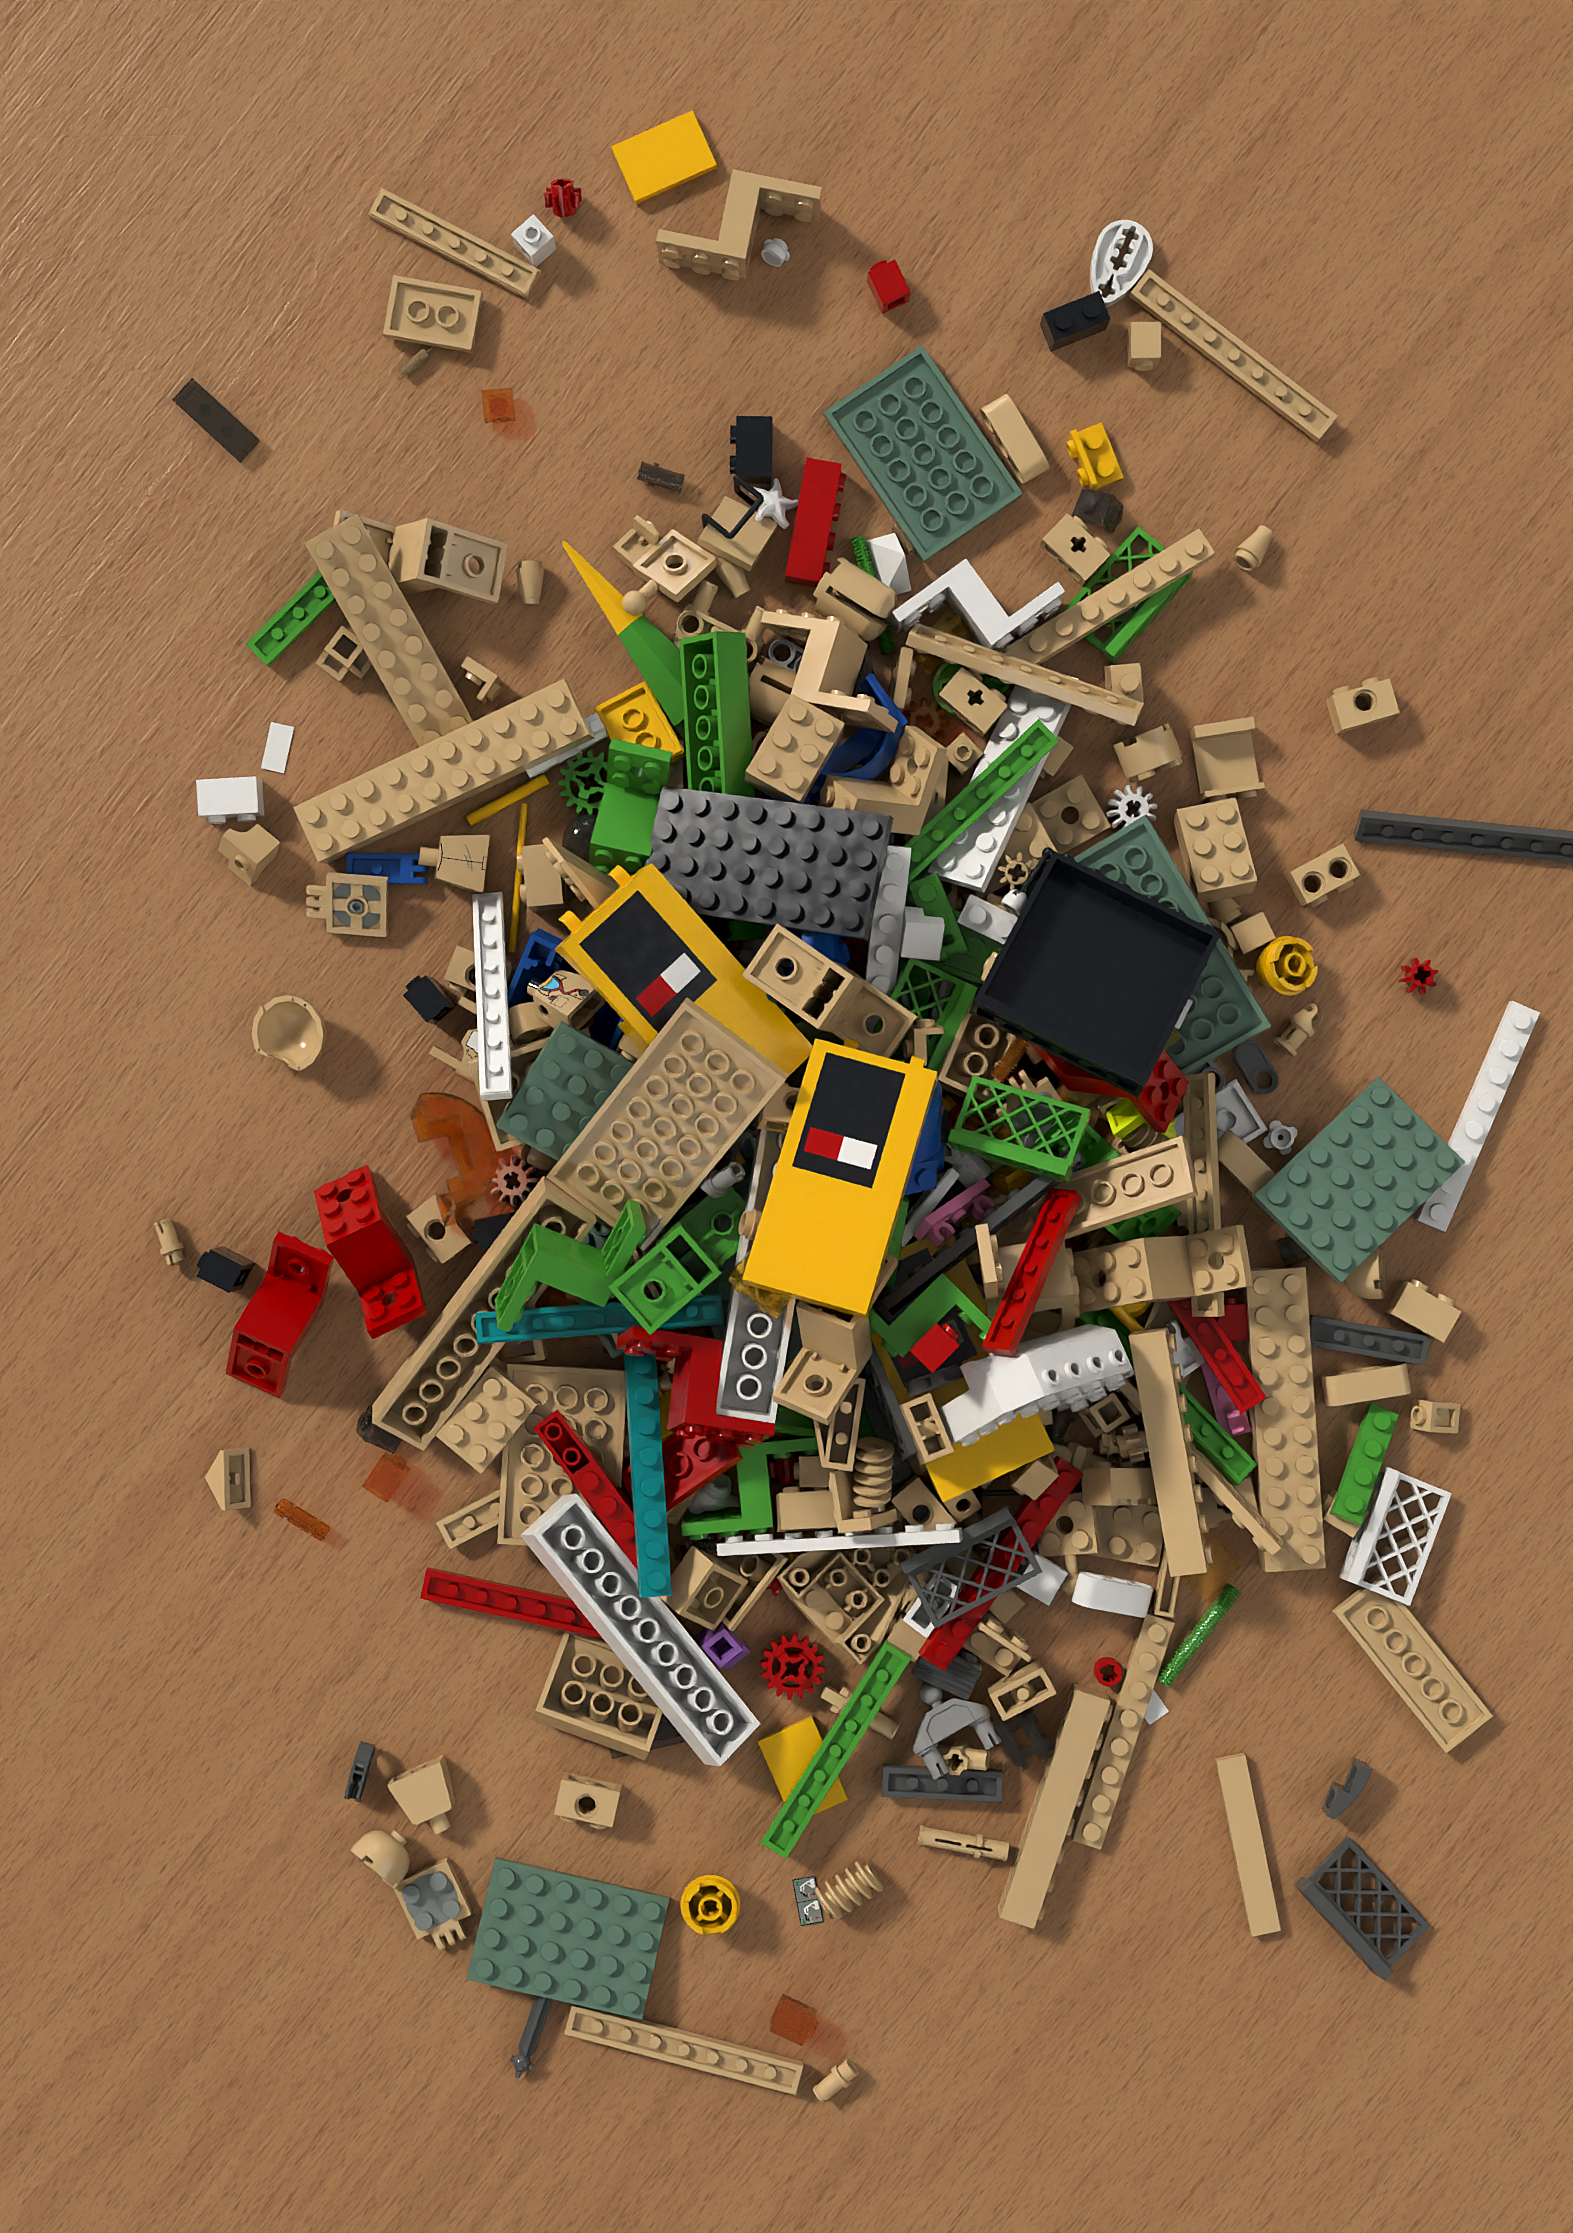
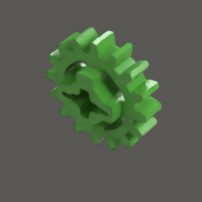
M589 750L587 758H583L578 752L576 754L578 761L574 763L570 759L566 760L570 768L568 770L560 769V773L565 777V780L558 781V786L565 788L560 793L561 798H570L566 804L568 808L577 805V814L581 815L583 810L586 809L589 817H593L594 810L598 809L599 811L602 800L595 803L590 802L592 798L599 795L603 796L606 783L602 781L601 776L603 769L607 771L608 761L604 762V753L601 752L597 758H594L592 750ZM591 764L588 770L583 772L577 771L580 767ZM592 777H595L594 780L600 788L591 787L588 791L586 785L581 780L590 781ZM571 782L578 785L580 789L578 799L572 793Z

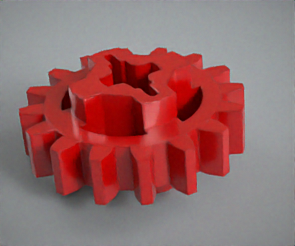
M797 1632L793 1633L792 1639H788L785 1633H783L781 1636L782 1642L778 1643L775 1639L771 1640L772 1650L764 1648L763 1654L768 1659L760 1660V1666L767 1669L761 1672V1677L763 1679H770L767 1682L768 1689L774 1686L777 1687L776 1696L779 1697L784 1691L787 1692L788 1700L792 1699L793 1693H797L800 1699H802L805 1689L810 1693L814 1692L813 1682L821 1684L822 1678L817 1673L825 1672V1666L818 1663L824 1660V1656L822 1653L815 1654L818 1650L817 1643L811 1646L808 1645L809 1636L806 1635L801 1641L798 1640ZM788 1647H797V1648H800V1650H799V1651H790V1650H788L787 1648H788ZM775 1656H777L780 1667L776 1669V1672H773L772 1663ZM811 1659L813 1663V1668L811 1674L808 1676L805 1670V1665H807L809 1663V1660ZM790 1661L792 1664L798 1662V1670L795 1671L793 1668L787 1670V1662ZM786 1681H794V1682H797V1684H795V1685H790V1684H785V1682H786Z

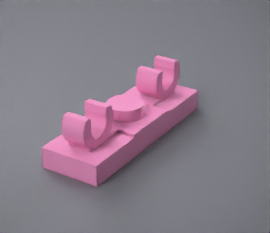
M983 1178L921 1221L913 1233L914 1237L921 1242L930 1236L931 1242L936 1247L941 1246L945 1240L941 1234L950 1240L955 1234V1229L950 1223L955 1226L966 1217L968 1209H970L971 1215L979 1220L985 1211L987 1212L995 1206L991 1198L984 1196L991 1185Z
M1204 1362L1200 1365V1369L1216 1421L1231 1437L1250 1432L1251 1428L1246 1411L1242 1414L1239 1413L1207 1362Z

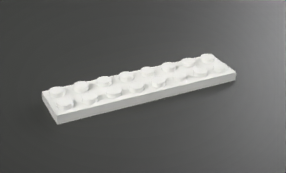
M1016 684L1007 702L1008 707L1001 715L970 783L1038 719L1057 737L1072 704H1062L1054 697L1045 694H1034L1028 691L1027 688ZM1049 752L932 861L928 870L929 875L938 873L942 881L985 892Z

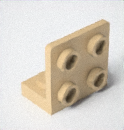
M853 1464L852 1472L838 1469L830 1471L829 1490L833 1495L835 1507L833 1517L838 1526V1533L873 1530L898 1521L896 1508L885 1509L884 1505L864 1507L853 1502V1495L856 1494L853 1486L857 1483L854 1480V1473L858 1471L854 1468L855 1464Z
M986 1613L963 1647L1008 1677L1020 1658L1027 1662L1031 1660L1032 1655L1028 1649L1029 1645L1021 1634L1014 1630L1008 1633L1001 1626V1621L993 1615Z

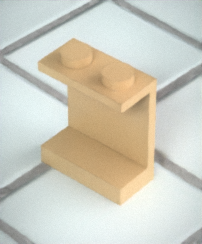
M1254 717L1197 725L1190 730L1200 801L1209 800L1210 803L1225 800L1229 796L1239 795V800L1257 797V792L1265 788L1264 782L1259 783L1251 732L1255 729Z

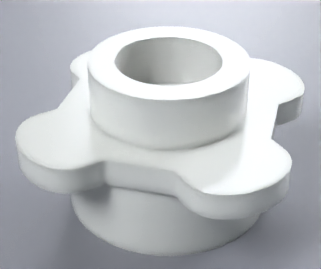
M1277 1120L1272 1121L1269 1124V1134L1263 1139L1264 1146L1266 1148H1275L1283 1155L1289 1154L1292 1150L1291 1145L1294 1142V1138L1298 1135L1297 1129L1295 1127L1283 1126ZM1278 1135H1282L1283 1139L1278 1140Z

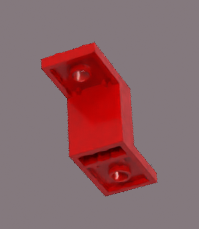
M1032 1045L1068 1090L1128 1098L1155 1132H1166L1189 1083L1164 1049L1144 1089L1137 1098Z
M366 1165L352 1170L347 1175L325 1183L320 1188L314 1190L325 1244L359 1294L367 1332L371 1338L375 1339L427 1314L413 1256L381 1208L373 1172L369 1166Z
M282 1232L277 1233L273 1240L267 1274L234 1326L226 1368L227 1375L275 1397H281L286 1387L291 1360L324 1304L334 1256L328 1254L324 1249L315 1248L301 1242L295 1236L286 1235Z
M632 1326L618 1336L616 1349L625 1350L626 1355L644 1356V1353L653 1354L655 1359L660 1361H673V1358H675L667 1431L676 1432V1437L694 1439L695 1435L706 1437V1441L710 1443H724V1440L735 1441V1446L753 1448L754 1444H762L764 1440L774 1436L775 1424L716 1415L723 1340L657 1329L649 1335L643 1327Z

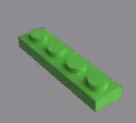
M320 571L246 643L268 667L336 602Z
M1374 1403L1367 1405L1330 1511L1331 1515L1356 1526L1362 1524L1399 1414Z

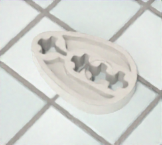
M1118 220L1107 225L1098 237L1090 265L1091 293L1100 291V294H1102L1100 289H1104L1108 285L1109 280L1112 279L1110 285L1111 294L1107 298L1102 297L1106 307H1110L1124 298L1136 286L1151 260L1153 253L1152 239L1142 225L1131 220ZM1132 231L1134 232V239L1131 240L1128 247V252L1131 254H1125L1122 261L1123 267H1120L1118 271L1114 270L1112 262H1115L1118 258L1119 250L1117 248L1123 246L1126 238L1125 235Z

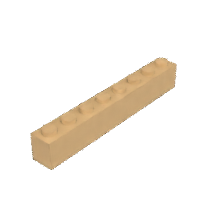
M1168 1326L1133 1331L1129 1334V1342L1170 1577L1207 1573L1210 1563H1214V1556L1211 1544L1206 1545L1204 1533L1209 1531L1206 1514L1201 1515L1199 1503L1203 1502V1492L1201 1484L1195 1483L1194 1473L1198 1472L1196 1455L1190 1454L1189 1443L1193 1442L1191 1425L1185 1424L1183 1412H1187L1188 1408L1185 1394H1180L1178 1382H1182L1180 1364H1175L1173 1352H1177L1175 1334H1169Z
M1075 1683L1072 1685L997 1908L999 1917L1031 1929L1035 1928L1037 1920L1041 1921L1043 1919L1046 1909V1903H1043L1046 1892L1051 1893L1054 1887L1056 1876L1053 1872L1056 1863L1061 1864L1065 1847L1062 1845L1065 1836H1070L1075 1822L1072 1815L1075 1807L1079 1808L1084 1797V1790L1081 1789L1084 1779H1089L1092 1774L1094 1762L1091 1759L1094 1750L1098 1751L1101 1747L1103 1733L1100 1732L1103 1723H1108L1112 1714L1113 1705L1110 1704L1111 1701L1105 1693Z

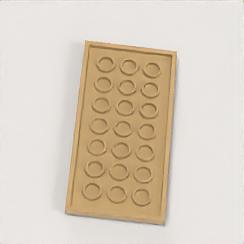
M686 998L546 1178L611 1227H614L628 1199L640 1203L647 1235L639 1248L645 1251L785 1082L788 1074L689 998Z

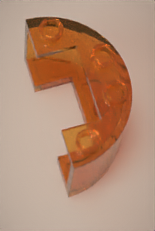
M427 1092L419 1095L410 1118L418 1143L446 1136L448 1138L459 1176L447 1179L446 1183L449 1193L439 1195L436 1198L444 1227H447L465 1218L476 1207L496 1173L499 1151L496 1152L484 1114L476 1106L452 1094Z

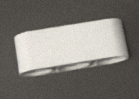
M1079 1571L1072 1602L1087 1608L1146 1618L1154 1588L1132 1580Z

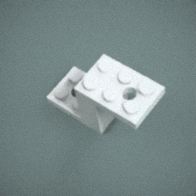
M964 559L894 610L891 615L890 625L896 633L902 629L908 632L916 622L920 623L919 618L928 611L930 615L944 605L943 601L946 600L977 644L999 652L1011 645L1010 642L1015 635L1018 634L1021 638L1035 627L1034 624L1038 621L1037 619L1041 616L1046 620L1059 610L1058 607L1062 604L1061 599L1065 590L1057 582L1012 616L1008 617L968 560Z

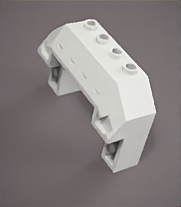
M1087 1324L1019 1343L1014 1357L989 1353L987 1358L973 1362L970 1361L961 1365V1371L970 1390L942 1406L937 1411L951 1445L961 1442L962 1446L965 1447L979 1441V1434L985 1436L998 1430L996 1424H999V1426L1015 1420L1018 1414L1023 1419L1038 1413V1408H1043L1044 1412L1056 1407L1059 1412L1070 1408L1072 1413L1080 1411L1089 1406L1087 1401L1095 1402L1106 1397V1390L1111 1392L1125 1386L1124 1380L1134 1375L1135 1372L1116 1330Z

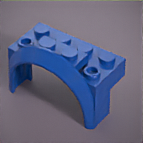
M873 673L865 677L864 682L859 687L865 695L875 699V704L889 710L888 714L898 721L895 733L868 728L861 729L832 752L804 801L814 799L817 803L820 800V791L825 784L827 775L873 780L891 762L898 747L899 739L904 734L903 728L908 721L879 684ZM859 763H861V765L863 766L854 771L851 770Z

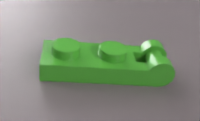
M938 873L908 884L917 907L923 908L924 916L943 918L945 924L943 936L952 933L955 942L944 946L942 941L940 963L949 961V957L960 953V955L968 953L969 948Z

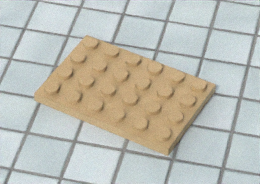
M508 1363L507 1376L540 1404L502 1450L497 1544L528 1546L520 1535L563 1495L577 1494L612 1537L533 1427L558 1409L622 1488L627 1406L624 1369Z

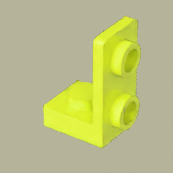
M1128 1098L1123 1099L1106 1112L1113 1135L1119 1139H1123L1143 1123L1149 1125ZM1174 1118L1166 1132L1162 1133L1170 1139L1177 1137L1173 1126L1175 1124Z

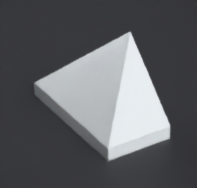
M892 533L867 540L866 543H868L867 547L869 546L868 550H870L869 554L872 557L871 560L873 561L872 564H874L876 578L892 588L896 595L910 592L911 585L905 554L896 534Z

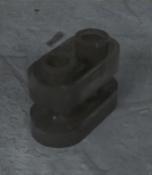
M1032 1707L1017 1714V1717L1008 1722L1006 1720L1003 1721L1000 1715L992 1719L1019 1773L1030 1768L1026 1759L1037 1755L1040 1762L1051 1757L1049 1751L1054 1749L1045 1732L1039 1734L1035 1724L1040 1721ZM1023 1728L1030 1741V1744L1022 1748L1019 1747L1013 1735V1732Z

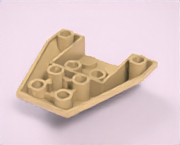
M548 837L542 840L549 849L544 853L578 899L581 902L585 898L589 901L585 907L590 914L619 888L618 883L613 878Z
M875 1529L866 1530L863 1533H875ZM910 1545L806 1551L798 1555L777 1578L788 1598L824 1637L853 1661L861 1665L882 1642L910 1582L900 1563L918 1553Z

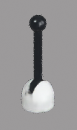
M1047 847L1043 849L1042 858L1020 890H1011L1005 895L1001 904L1006 909L1018 916L1020 915L1028 900L1026 891L1046 861L1052 856L1054 852L1052 848Z

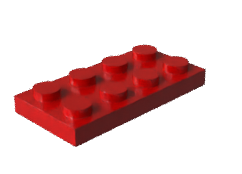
M674 1433L662 1442L666 1512L743 1459L738 1447L735 1446V1441L724 1440V1443H710L706 1441L704 1436L695 1435L694 1439H684L676 1437V1433ZM630 1464L623 1469L622 1479L633 1501Z

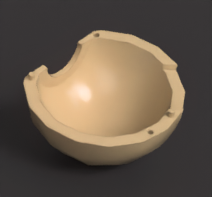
M293 995L275 997L264 1006H261L254 1017L252 1038L255 1050L264 1056L285 1061L289 1064L288 1067L297 1071L305 1069L319 1058L325 1048L327 1030L323 1016L311 1002Z

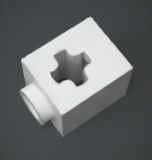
M534 214L511 234L516 249L534 267L541 264L557 249L554 236Z

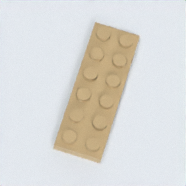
M1378 1573L1368 1583L1373 1584L1383 1578ZM1385 1584L1382 1585V1586H1379L1380 1588H1383V1589L1387 1590V1587H1386ZM1361 1587L1332 1610L1445 1753H1448L1493 1717L1403 1603Z

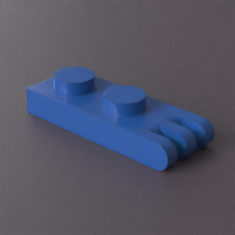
M346 853V874L389 877L388 884H428V878H416V873H428V866H416V861H419V854Z

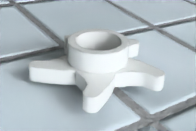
M774 479L771 482L772 488L770 491L755 488L764 497L763 503L758 508L755 520L760 522L763 517L774 520L783 529H786L789 526V522L786 520L785 512L795 508L798 505V500H790L782 496L779 480Z

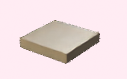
M725 496L711 518L730 533L750 508ZM754 512L732 539L726 538L708 523L699 536L697 544L750 572L776 531L778 523L767 517H763L760 522H757L755 520L757 512Z

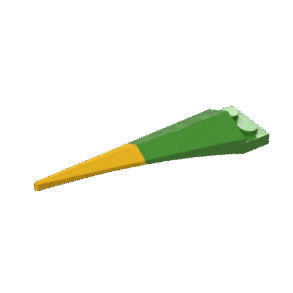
M562 541L564 549L622 641L670 723L685 741L680 650L642 613L638 615L627 613L622 605L624 596L566 541Z

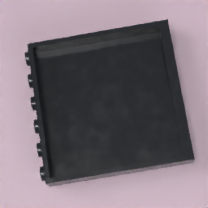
M1054 851L975 997L969 1013L1138 1098L1221 933L1215 931L1207 923H1199L1187 917L1181 910L1171 909L1160 904L1156 898L1150 895H1142L1132 890L1124 882L1114 881L1104 876L1098 869L1088 868L1077 863L1073 857Z

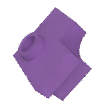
M722 1621L715 1631L705 1628L693 1638L713 1665L716 1664L719 1668L724 1666L727 1670L751 1652L750 1647L735 1630H729Z

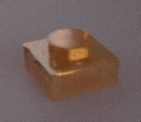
M512 388L482 390L485 423L515 421Z

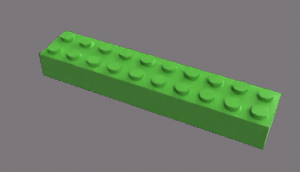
M715 631L679 639L688 789L755 798L754 787L744 782L745 771L753 759L745 633ZM726 920L732 934L726 941L763 939V925Z

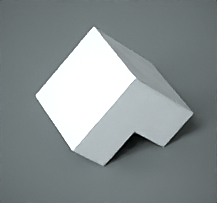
M905 906L900 944L901 957L939 961L945 927L944 919L941 917L924 916L923 908Z
M1033 1551L1043 1572L1016 1587L1049 1606L1068 1573L1062 1567ZM1028 1560L1025 1566L1021 1565L1017 1573L1024 1575L1034 1570Z

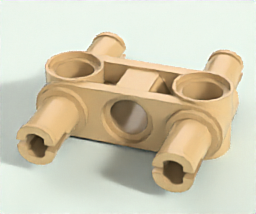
M702 580L692 604L688 603L678 617L677 626L673 632L674 637H676L673 644L680 650L679 639L715 631L744 632L746 642L753 646V654L747 659V671L749 672L759 658L764 644L762 636L766 626L760 621L763 612L767 610L756 606L746 630H736L709 616L708 610L719 587ZM691 616H695L699 620V628L694 633H688L684 627L686 619Z

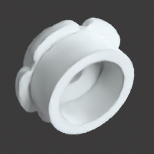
M774 238L773 240L767 239L764 241L761 256L769 265L780 267L784 261H788L790 258V254L787 251L788 247L781 239Z

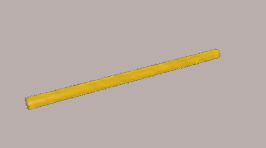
M521 803L517 854H522L521 846H525L528 804ZM517 856L509 952L516 953L521 899L520 885L522 884V873L518 871Z

